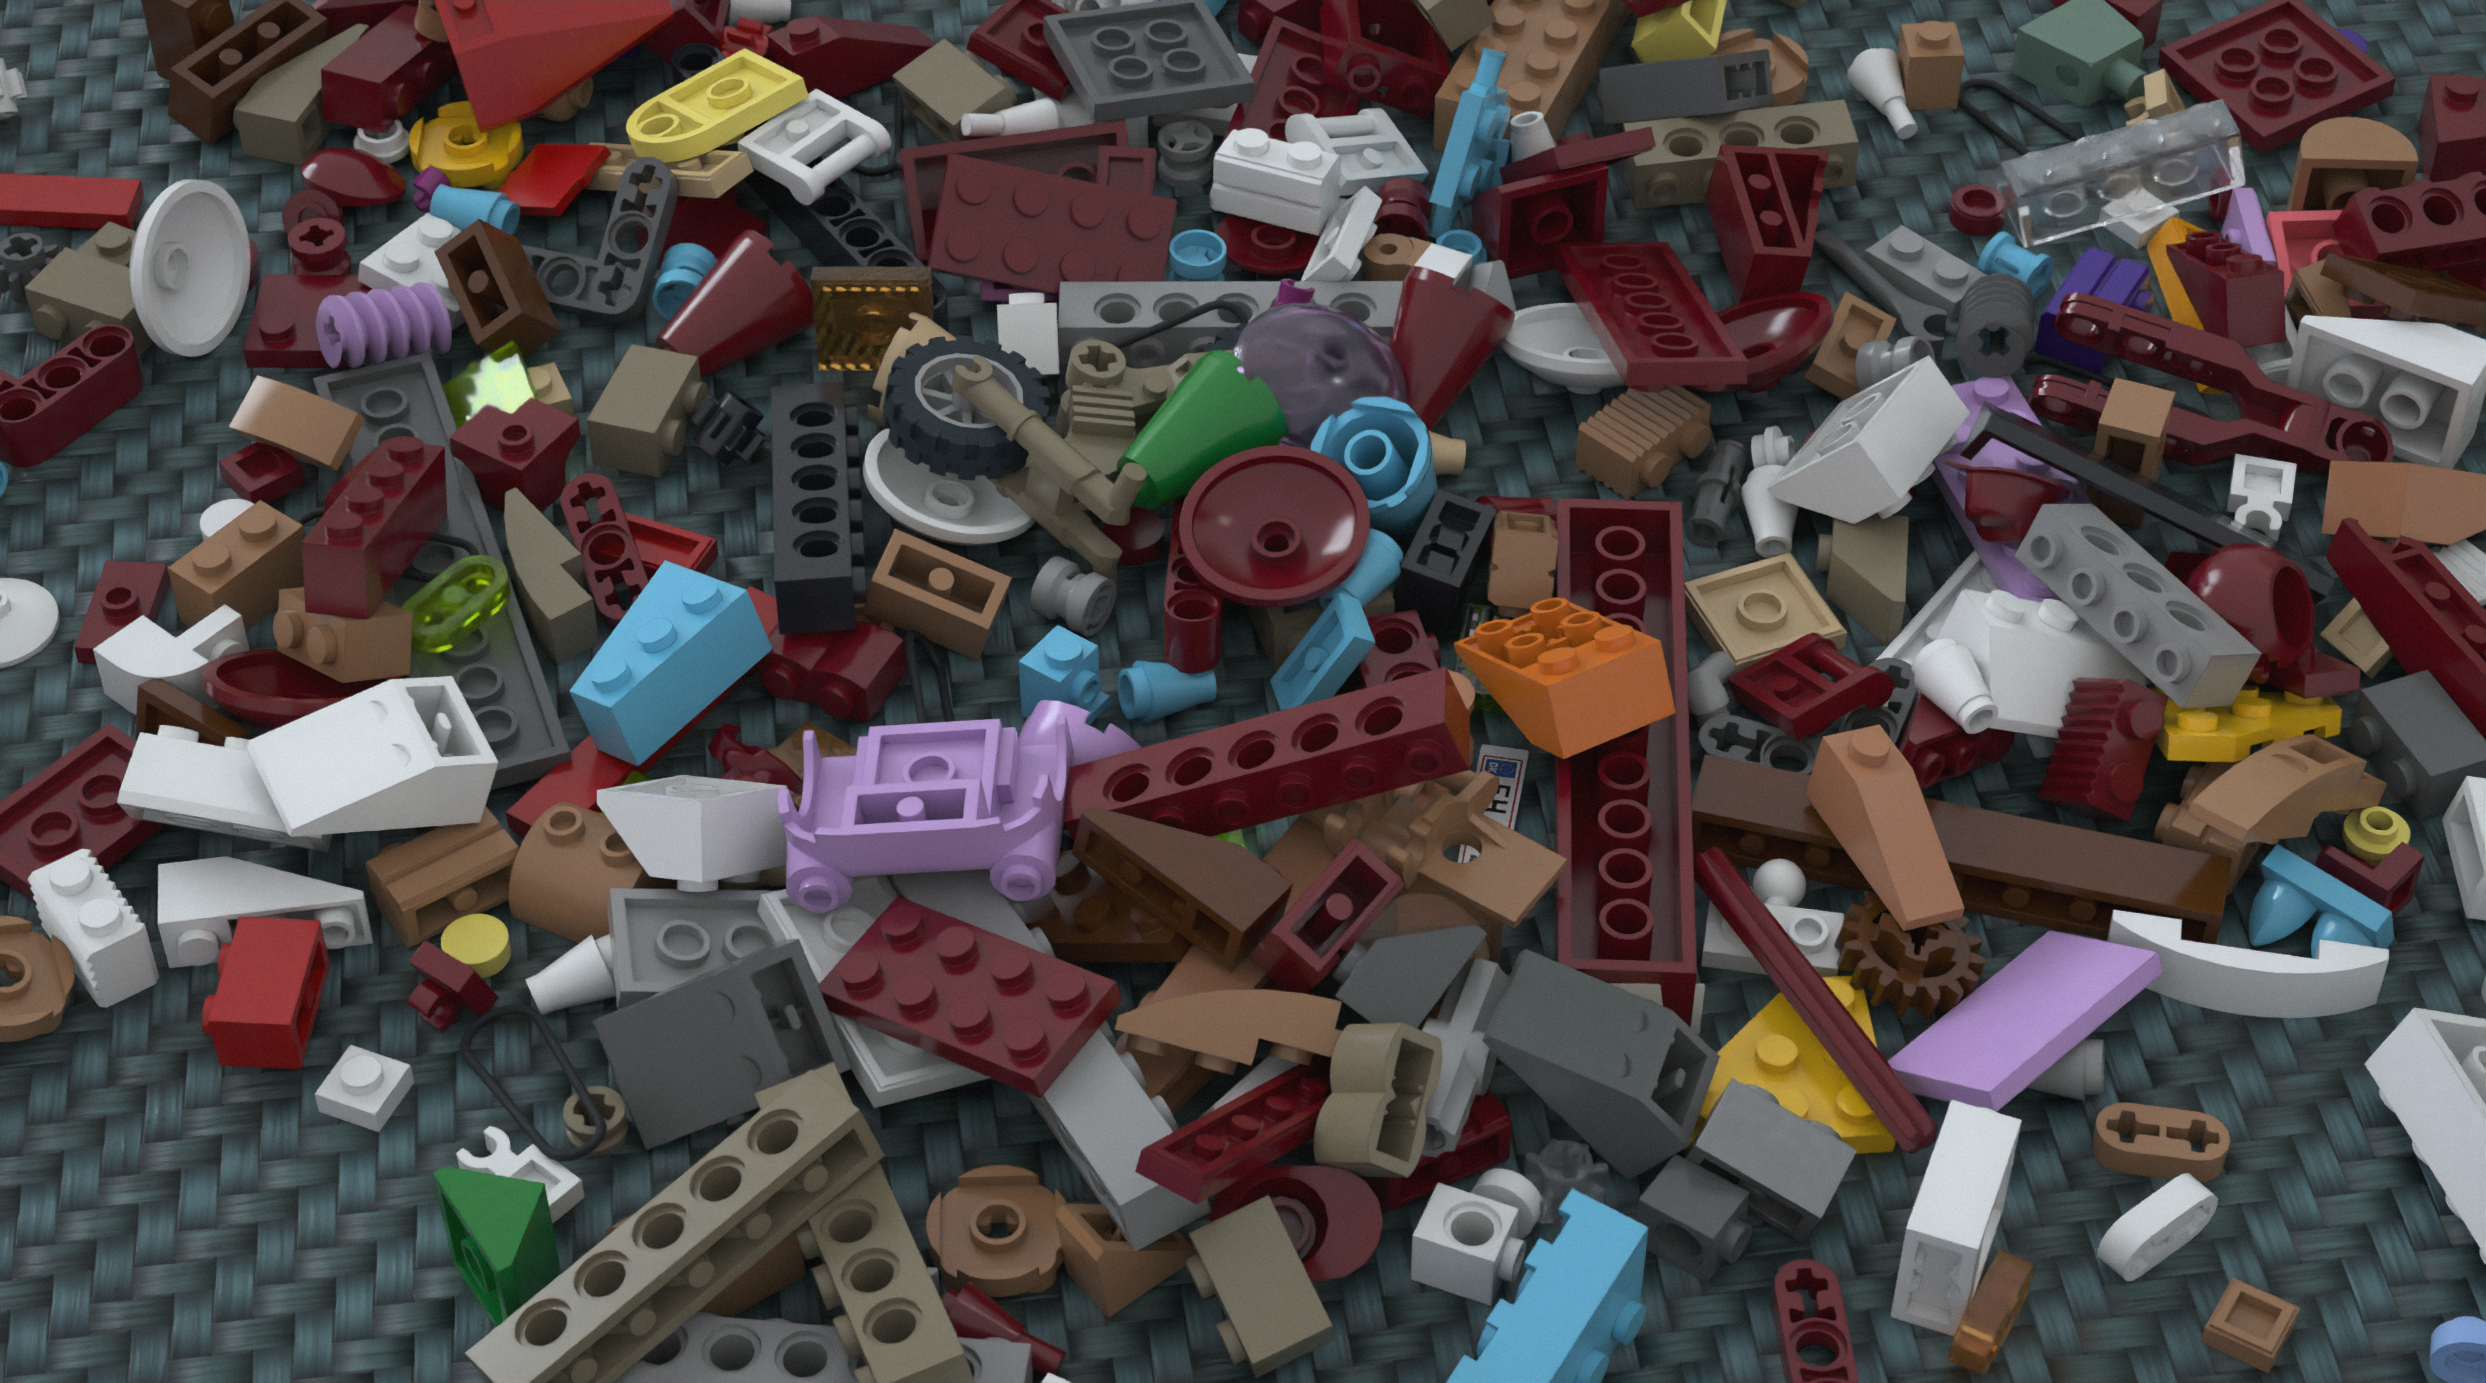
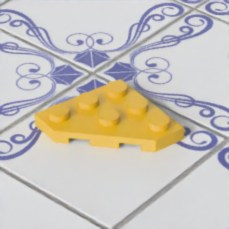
M2245 684L2231 706L2182 709L2168 697L2162 727L2157 734L2155 743L2167 760L2234 763L2250 756L2251 745L2262 743L2261 749L2276 742L2304 735V731L2314 729V735L2321 738L2339 735L2342 709L2331 696L2304 699L2285 690L2284 693L2259 692V686ZM2155 685V688H2148V689H2151V690H2153V691H2155V692H2157V693H2159V694H2161V695H2163V696L2168 697V696H2167L2159 687H2157L2156 685Z
M1852 976L1822 977L1877 1048L1864 988L1854 990L1849 984ZM1780 991L1717 1052L1720 1056L1690 1143L1687 1148L1683 1149L1684 1157H1686L1714 1104L1732 1078L1744 1085H1756L1769 1091L1777 1098L1780 1106L1806 1121L1813 1120L1828 1125L1840 1135L1844 1143L1857 1150L1856 1154L1894 1152L1895 1139Z

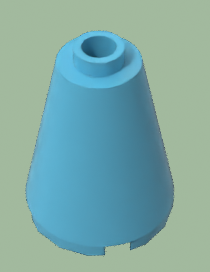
M1387 396L1360 398L1350 402L1353 408L1345 411L1337 418L1332 414L1321 424L1311 443L1310 450L1338 462L1356 479L1368 502L1370 527L1385 533L1395 541L1412 543L1438 491L1429 431L1422 419L1406 403Z

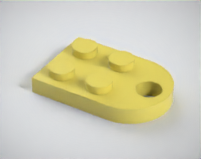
M744 48L642 104L629 117L626 130L632 148L638 157H654L663 163L682 161L705 154L719 146H727L738 142L744 137L746 131L765 121L771 120L779 113L805 100L809 95L803 77Z

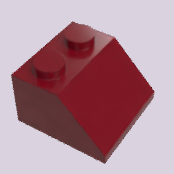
M1602 161L1500 185L1473 197L1471 232L1480 238L1482 246L1487 252V262L1502 260L1505 264L1508 279L1511 280L1556 269L1553 265L1555 243L1603 242L1609 170L1606 163Z

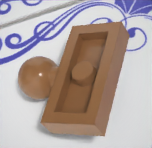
M1845 291L1833 311L1834 322L1824 341L1816 348L1803 378L1843 400L1861 392L1857 382L1855 366L1857 351L1861 344L1867 341H1887L1897 320Z

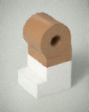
M1391 233L1372 237L1363 248L1364 281H1403L1412 266H1419L1455 278L1453 285L1467 290L1472 270V255L1414 237L1408 238Z

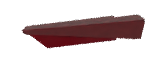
M2352 518L2342 519L2326 553L2328 562L2351 595L2360 604L2361 609L2389 646V649L2405 672L2411 675L2428 670L2486 740V610L2423 542L2401 535L2393 545L2372 539L2358 524V520Z

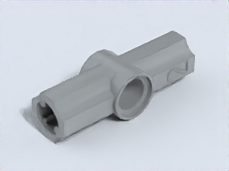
M1475 958L1472 963L1464 965L1450 983L1437 1019L1428 1018L1422 1031L1441 1039L1442 1067L1436 1090L1428 1104L1424 1107L1426 1114V1137L1421 1155L1437 1158L1443 1152L1455 1151L1476 1094L1484 1096L1489 1087L1497 1056L1482 1039L1509 978L1501 970L1498 963Z

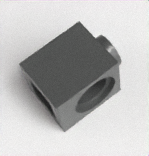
M1675 1154L1638 1200L1636 1221L1649 1227L1646 1250L1708 1283L1724 1261L1731 1264L1735 1263L1749 1242L1752 1226L1746 1223L1750 1192Z

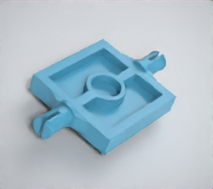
M1483 48L1475 80H1471L1468 90L1462 91L1429 200V202L1437 204L1428 231V235L1436 239L1443 233L1453 229L1458 210L1462 209L1464 203L1472 201L1473 197L1477 196V193L1486 192L1494 170V162L1488 160L1494 138L1500 140L1503 137L1509 122L1511 107L1504 105L1508 91L1496 87L1506 54L1493 49Z

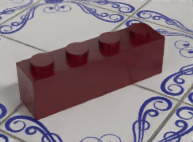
M409 436L384 440L328 489L323 517L302 541L306 613L369 619L429 539L431 533L435 531L447 515L445 446L424 444L421 439Z

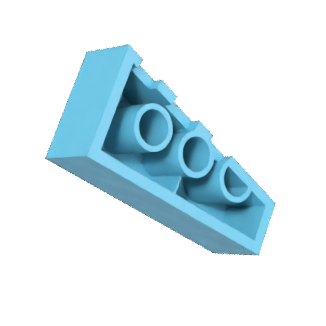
M1572 1188L1559 1208V1215L1563 1216L1562 1231L1553 1244L1539 1238L1524 1261L1525 1268L1528 1270L1520 1283L1514 1305L1500 1298L1487 1318L1486 1326L1480 1336L1477 1345V1357L1479 1359L1476 1361L1467 1355H1463L1446 1383H1601L1608 1368L1609 1355L1619 1342L1628 1345L1635 1338L1646 1315V1306L1641 1304L1640 1300L1649 1227Z

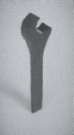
M1827 228L1815 233L1814 244L1876 300L1890 316L1897 319L1895 326L1900 339L1910 336H1923L1930 342L1935 358L1942 356L1944 337L1934 336L1930 333L1945 332L1947 312L1944 309L1927 305L1899 291L1857 252Z

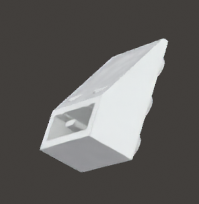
M453 676L390 679L249 740L247 747L290 837L480 823L499 763Z

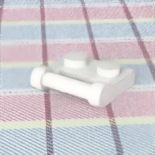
M818 89L808 94L809 97L779 113L737 142L738 152L748 153L754 169L788 187L795 199L804 205H810L822 197L827 185L868 157L872 159L878 158L891 147L890 135L883 125ZM846 137L852 139V141L813 168L806 166Z
M1381 108L1362 109L1357 115L1315 118L1309 113L1295 114L1290 116L1285 124V136L1288 143L1293 144L1300 141L1313 142L1319 145L1322 151L1341 156V177L1338 182L1340 184V196L1354 195L1365 185L1376 193L1379 192L1380 187L1387 181L1395 178H1410L1422 183L1429 173L1390 117Z

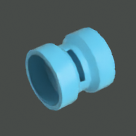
M1194 229L1177 234L1170 241L1168 262L1172 270L1169 272L1168 282L1225 281L1222 270L1226 264L1227 247L1224 240L1217 234L1207 230Z
M680 243L671 246L665 252L659 271L660 277L657 279L652 297L654 307L661 316L669 321L717 261L712 252L703 246L693 243Z

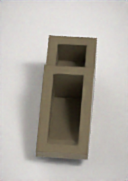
M516 487L505 492L504 523L515 592L523 616L538 643L554 663L559 665L600 644L593 598L587 593L582 556Z

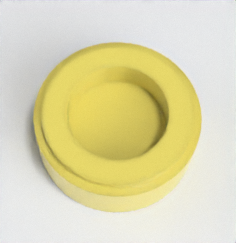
M470 914L460 917L447 926L441 937L442 951L474 969L482 979L500 972L507 965L511 957V945L507 927L501 920L491 915Z

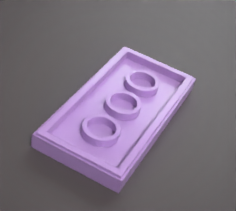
M2049 930L1887 1062L1913 1094L1951 1102L1952 1099L1976 1107L1989 1108L1997 1112L2163 973L2159 954L2156 951Z

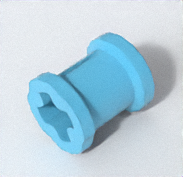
M2003 231L1996 234L1988 242L1981 253L1977 269L1986 275L1994 273L2010 274L2022 280L2031 290L2035 301L2050 283L2054 273L2055 261L2045 253L2036 256L2018 246L2015 237Z

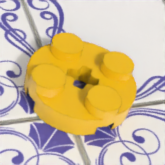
M469 101L454 102L439 107L438 118L429 121L425 125L424 117H422L414 124L409 134V146L414 168L420 174L429 167L440 170L447 176L451 187L483 186L488 189L500 188L508 180L507 175L519 164L523 156L524 145L519 121L480 133Z

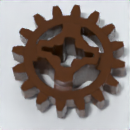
M1871 891L1865 894L1861 906L1851 904L1834 944V947L1841 951L1837 961L1838 969L1854 971L1849 983L1854 990L1868 987L1873 991L1870 1000L1871 1005L1877 1007L1885 1000L1893 1002L1896 1016L1904 1017L1909 1007H1916L1924 1020H1931L1937 1006L1945 1013H1948L1959 1004L1960 1000H1964L1974 992L1986 963V958L1978 955L1983 943L1982 938L1975 935H1965L1970 922L1966 916L1903 931L1879 896Z

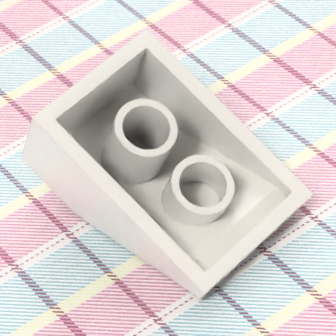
M2304 315L2299 324L2286 386L2317 395L2332 404L2375 417L2384 424L2391 435L2394 445V456L2415 464L2453 469L2475 434L2486 394V340L2439 323ZM2364 427L2365 429H2368V430H2370V431H2374V430H2373L2372 428H2370V427Z

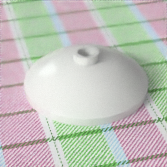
M187 179L176 182L166 188L145 212L137 228L132 245L129 268L130 289L136 313L150 338L157 346L170 354L196 357L214 350L232 331L246 299L250 278V245L246 225L233 198L221 186L210 181Z
M1577 303L1545 304L1514 312L1516 316L1512 329L1500 345L1510 358L1544 380L1567 386L1569 391L1578 394H1595L1600 392L1602 388L1625 385Z
M884 429L879 432L868 445L863 462V477L870 494L891 518L919 535L948 544L982 546L1016 537L1024 533L1036 522L1010 498H1005L998 493L996 486L984 475L976 476L975 481L958 479V474L946 472L945 476L930 472V466L922 462L919 465L910 462L905 458V450L902 447L896 449L888 439L890 429ZM1028 459L1026 461L1025 467H1030L1031 461H1029Z

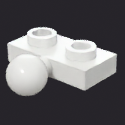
M1773 859L1765 862L1754 875L1753 890L1821 977L1837 976V961L1840 956V950L1835 948L1834 944L1844 920V913L1797 908L1796 906L1801 902L1806 891V879L1802 870L1795 863L1786 859ZM1710 900L1701 966L1768 975Z

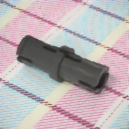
M1724 439L1718 441L1716 446L1713 445L1706 471L1695 482L1692 495L1695 504L1690 518L1686 522L1685 534L1693 544L1699 547H1715L1718 541L1721 542L1723 540L1729 515L1740 504L1742 498L1740 481L1744 469L1749 462V452L1743 444L1736 440Z

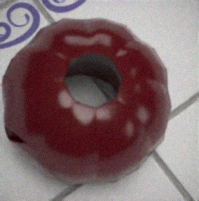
M2236 542L2214 550L2190 574L2186 587L2262 653L2244 683L2245 685H2260L2282 676L2308 650L2313 638L2315 617L2313 599L2307 579L2296 563L2273 547Z

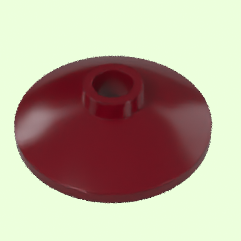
M1233 214L1226 216L1217 229V235L1226 244V259L1229 262L1251 272L1271 275L1290 274L1306 270L1321 237Z

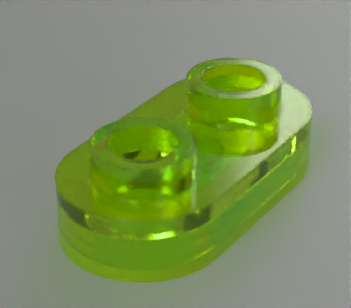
M468 556L453 563L409 598L402 606V609L413 613L411 647L427 653H438L448 650L460 643L502 609L509 601L511 595L506 566L500 560L491 556Z

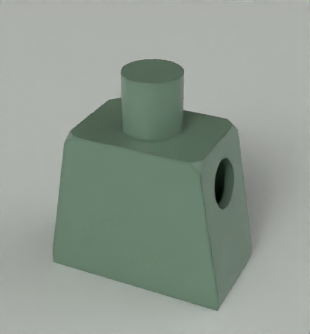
M2070 0L2018 28L2011 72L2079 107H2088L2114 92L2125 100L2130 101L2145 94L2143 76L2148 74L2139 68L2144 38L2135 26L2105 0Z

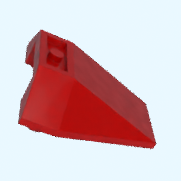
M433 0L456 60L462 84L480 133L535 116L675 19L669 0Z

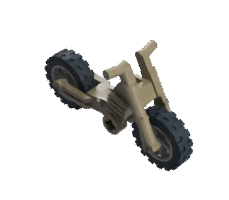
M1252 323L1237 325L1236 331L1232 333L1226 329L1217 334L1215 343L1209 342L1204 352L1184 354L1170 365L1141 369L1126 367L1125 356L1116 346L1101 340H1086L1076 344L1070 354L1065 380L1069 389L1061 397L1056 418L1058 435L1046 424L1050 399L1048 387L1041 386L1043 377L1035 367L1028 368L1025 365L1026 358L1015 351L1009 354L1001 350L1002 345L993 341L986 340L985 344L973 342V337L957 336L956 340L946 341L945 337L942 336L929 339L928 345L923 347L916 343L906 349L905 358L898 356L892 364L891 374L888 375L882 424L884 429H890L888 439L896 449L902 447L905 450V458L916 465L922 462L930 466V472L937 475L945 476L946 472L958 474V479L975 481L976 476L984 475L996 486L998 493L1005 498H1010L1068 549L1074 548L1093 565V572L1114 580L1117 598V564L1122 550L1092 524L1093 520L1082 510L1090 509L1106 524L1123 526L1129 523L1131 506L1146 479L1147 472L1137 463H1127L1120 474H1118L1117 462L1198 359L1209 351L1222 350L1242 360L1243 363L1236 369L1249 381L1259 375L1273 392L1284 413L1287 423V435L1279 440V445L1295 446L1309 450L1321 424L1329 416L1334 414L1337 418L1345 411L1353 408L1350 402L1355 401L1357 397V391H1355L1357 380L1354 371L1347 370L1349 364L1347 359L1340 352L1334 354L1330 350L1331 344L1320 337L1314 340L1306 336V330L1292 326L1291 330L1280 328V323H1275L1262 332L1255 330ZM1303 399H1311L1313 403L1310 404ZM1027 459L1031 461L1030 467H1025Z

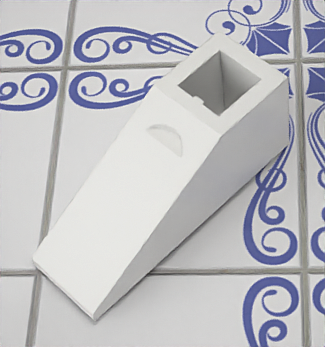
M228 856L158 864V927L169 968L218 963L222 945L231 944L239 917L320 920L326 949H338L373 943V934L364 892L361 890Z

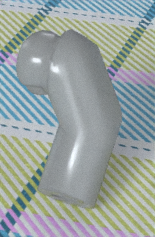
M1722 651L1712 653L1687 673L1688 710L1691 714L1696 715L1699 728L1707 720L1715 716L1731 715L1730 710L1726 706L1729 702V697L1723 685L1728 681L1727 678L1735 674L1736 668L1732 658Z

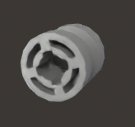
M1918 335L1903 337L1898 340L1896 345H1891L1885 340L1867 341L1861 344L1855 361L1856 377L1860 390H1865L1928 355L1936 364L1930 342L1925 337Z
M1055 556L1049 559L1038 573L1031 591L1030 606L1033 612L1045 618L1056 620L1062 617L1066 620L1070 629L1091 637L1104 626L1112 612L1117 595L1116 584L1114 580L1099 573L1083 574L1078 564L1063 557Z

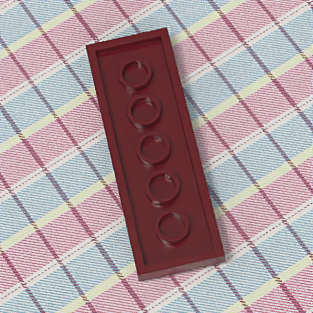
M1668 242L1555 243L1553 265L1626 386H1631L1637 391L1648 393L1662 392L1667 389V385H1691V387L1697 390L1716 392L1726 389L1727 384L1747 383V358Z

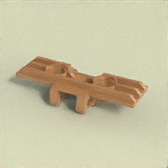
M1467 770L1431 780L1458 795L1454 796L1445 791L1442 794L1438 793L1425 809L1400 797V794L1394 790L1348 801V804L1340 803L1298 814L1324 828V837L1328 850L1339 855L1354 838L1359 842L1361 841L1402 878L1401 880L1405 884L1402 889L1407 890L1417 878H1420L1514 929L1567 868L1568 859L1483 815L1484 811L1492 803L1499 787V778L1486 770L1481 771L1479 774ZM1454 845H1468L1475 848L1480 855L1473 861L1456 863L1447 859L1443 853Z

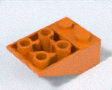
M1558 597L1541 600L1530 607V613L1513 620L1498 619L1485 622L1476 627L1475 635L1454 642L1455 652L1530 743L1562 759L1676 713L1661 640L1634 630L1629 625H1623L1601 616L1596 611H1590L1568 602L1565 598Z

